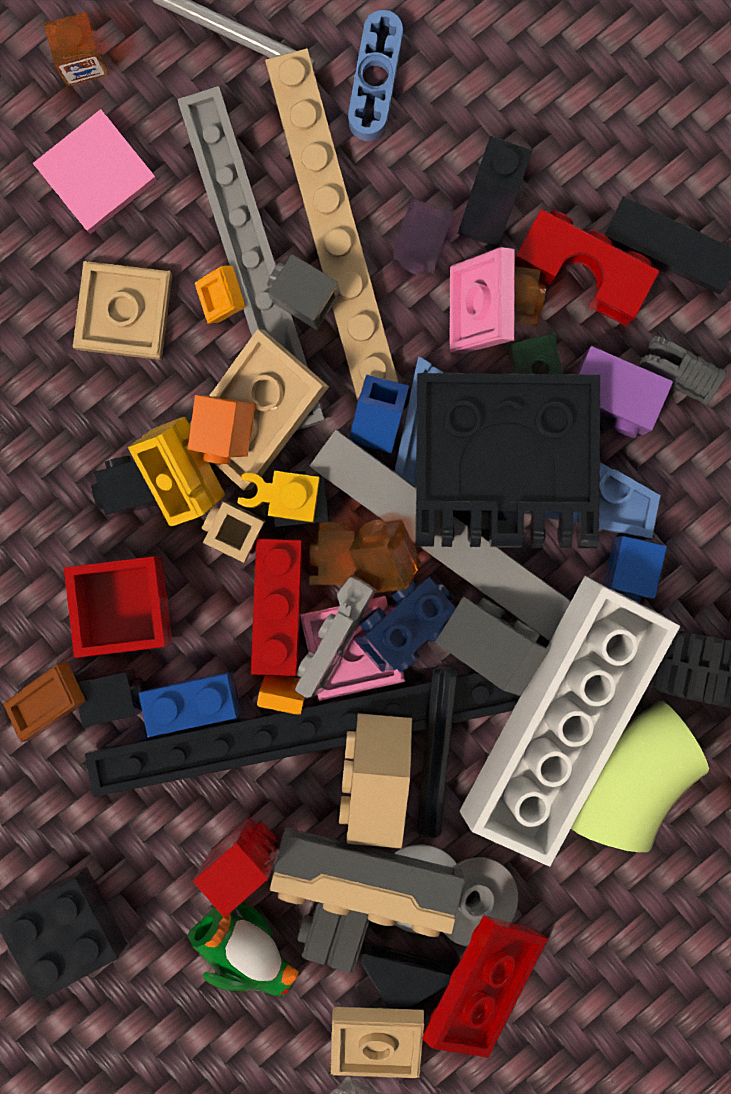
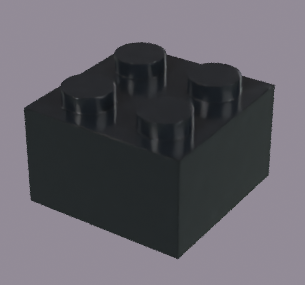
M87 866L10 907L0 916V933L37 1002L115 961L128 944Z

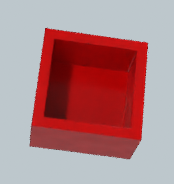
M153 556L64 567L74 658L160 648L173 644L163 557Z

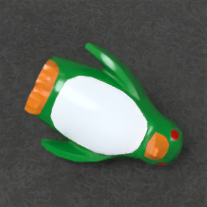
M242 902L235 908L239 916L230 912L225 918L216 908L212 909L190 930L188 939L192 947L218 973H203L204 980L211 985L227 991L244 992L257 990L282 997L293 988L299 971L283 959L273 940L272 932L265 918L250 905Z

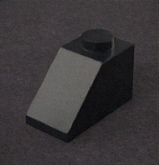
M490 136L457 234L497 248L499 247L533 150Z

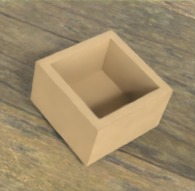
M358 713L356 732L347 731L345 758L354 759V761L344 760L342 793H349L351 797L341 796L339 824H348L347 844L402 849L410 783L412 718Z

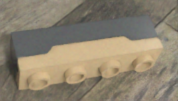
M285 827L270 891L278 892V898L289 903L304 904L306 899L324 903L323 909L331 913L349 915L350 910L368 914V920L380 925L394 926L395 921L413 925L412 930L419 934L438 937L440 932L452 934L455 922L454 916L457 913L464 876L461 869L361 845L347 844L344 841Z

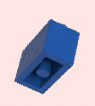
M233 670L151 687L138 693L147 737L231 720L241 714Z

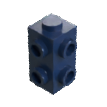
M430 577L413 581L411 578L407 579L391 593L394 599L392 603L383 611L380 607H377L360 621L359 625L362 630L353 640L381 672L395 671L396 669L401 672L413 664L420 655L416 650L427 640L430 642L435 641L456 608L450 602L452 599L451 594L437 580L432 581Z

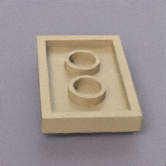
M256 330L209 395L256 403L248 457H231L230 464L214 463L244 491L252 490L255 483L242 481L241 475L244 473H254L261 477L329 388L326 383L265 330Z

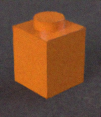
M195 395L187 449L203 452L204 461L218 464H230L231 457H248L256 403L218 396Z

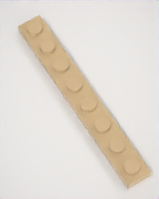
M306 48L266 59L265 62L321 269L324 274L336 280L339 284L340 294L334 302L332 309L358 400L366 375L398 383L310 56Z

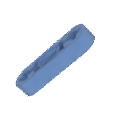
M378 10L370 14L363 28L348 111L350 131L356 138L362 141H373L381 137L386 130L402 44L403 26L400 18L388 10ZM381 26L389 27L390 34L385 41L384 54L376 52V32L380 31ZM371 66H380L387 72L388 79L380 86H371L363 79L365 70ZM367 98L375 99L374 118L377 120L372 121L370 127L362 126V119L356 117L364 116Z

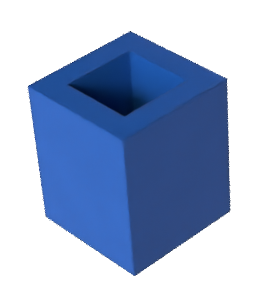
M366 375L357 403L349 439L369 449L392 453L409 386Z
M625 536L615 537L604 586L639 604L641 597L655 599L667 546Z

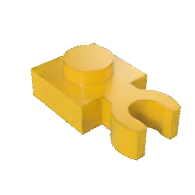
M274 471L273 483H265L257 474L244 473L241 475L242 481L255 483L258 491L256 496L251 499L238 498V504L246 508H255L263 502L270 503L268 516L314 523L320 477Z

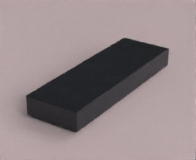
M624 196L622 197L604 234L612 241L613 245L626 251L642 254L651 263L719 295L724 291L731 277L730 246Z

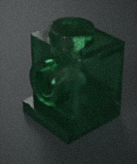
M555 333L512 343L507 350L512 374H533L532 365L535 363L544 364L547 368V374H563L556 346L557 339Z

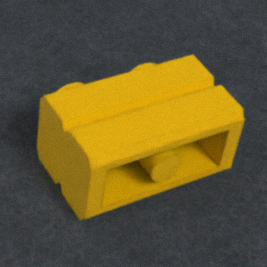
M186 417L160 425L128 446L169 526L204 515L225 496L209 462L203 460L204 453L187 449L190 425Z

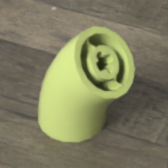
M658 700L637 715L625 727L571 827L576 833L590 840L621 850L649 852L652 849L661 824L672 806L686 790L708 773V763L701 747L683 720L668 704Z

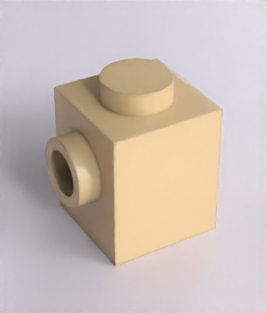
M224 501L220 508L213 505L202 526V529L208 532L203 543L244 563L248 559L266 520L229 501Z

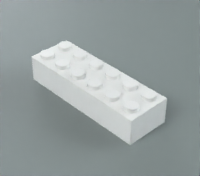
M584 576L547 646V649L550 651L520 696L459 811L470 830L550 867L680 626L663 615Z

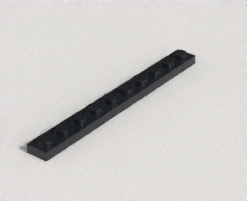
M478 672L457 675L452 723L513 711L520 696L503 691ZM432 681L306 706L302 708L301 714L298 715L277 712L88 751L85 753L93 797L345 746L347 731L356 732L358 713L412 718L411 732L427 729Z

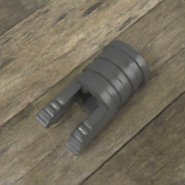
M660 336L652 337L648 346V352L651 354L642 357L639 367L673 381L671 388L678 389L679 392L689 395L690 398L700 401L705 406L712 400L726 375V371L722 368L715 367L714 364L704 361L703 358L693 355L692 352Z

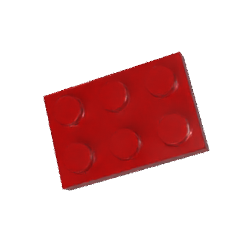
M483 915L479 925L471 935V941L459 965L451 975L447 989L438 1006L432 1012L430 1022L421 1039L436 1050L489 1058L548 938L535 929Z

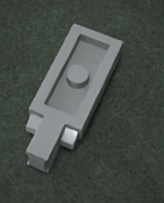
M355 576L347 580L337 593L340 606L336 616L331 613L318 632V637L322 639L315 654L309 652L305 656L297 670V675L301 679L295 691L306 698H311L324 690L356 633L359 623L363 619L362 616L377 589Z

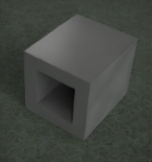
M293 254L290 255L285 265L281 262L277 264L267 282V286L270 287L268 294L273 304L318 330L340 294L339 284L336 280Z

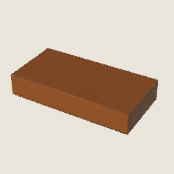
M68 662L56 664L5 701L3 705L22 743L34 739L86 703V700Z

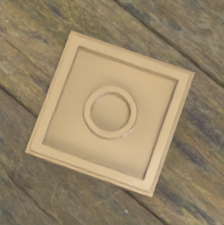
M84 261L73 348L80 351L162 360L172 273L163 270Z
M333 1007L331 1074L419 1078L424 1010Z

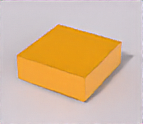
M233 265L220 266L195 282L207 324L219 323L246 307Z
M265 675L259 691L257 705L282 712L301 714L305 696L295 691L300 678Z

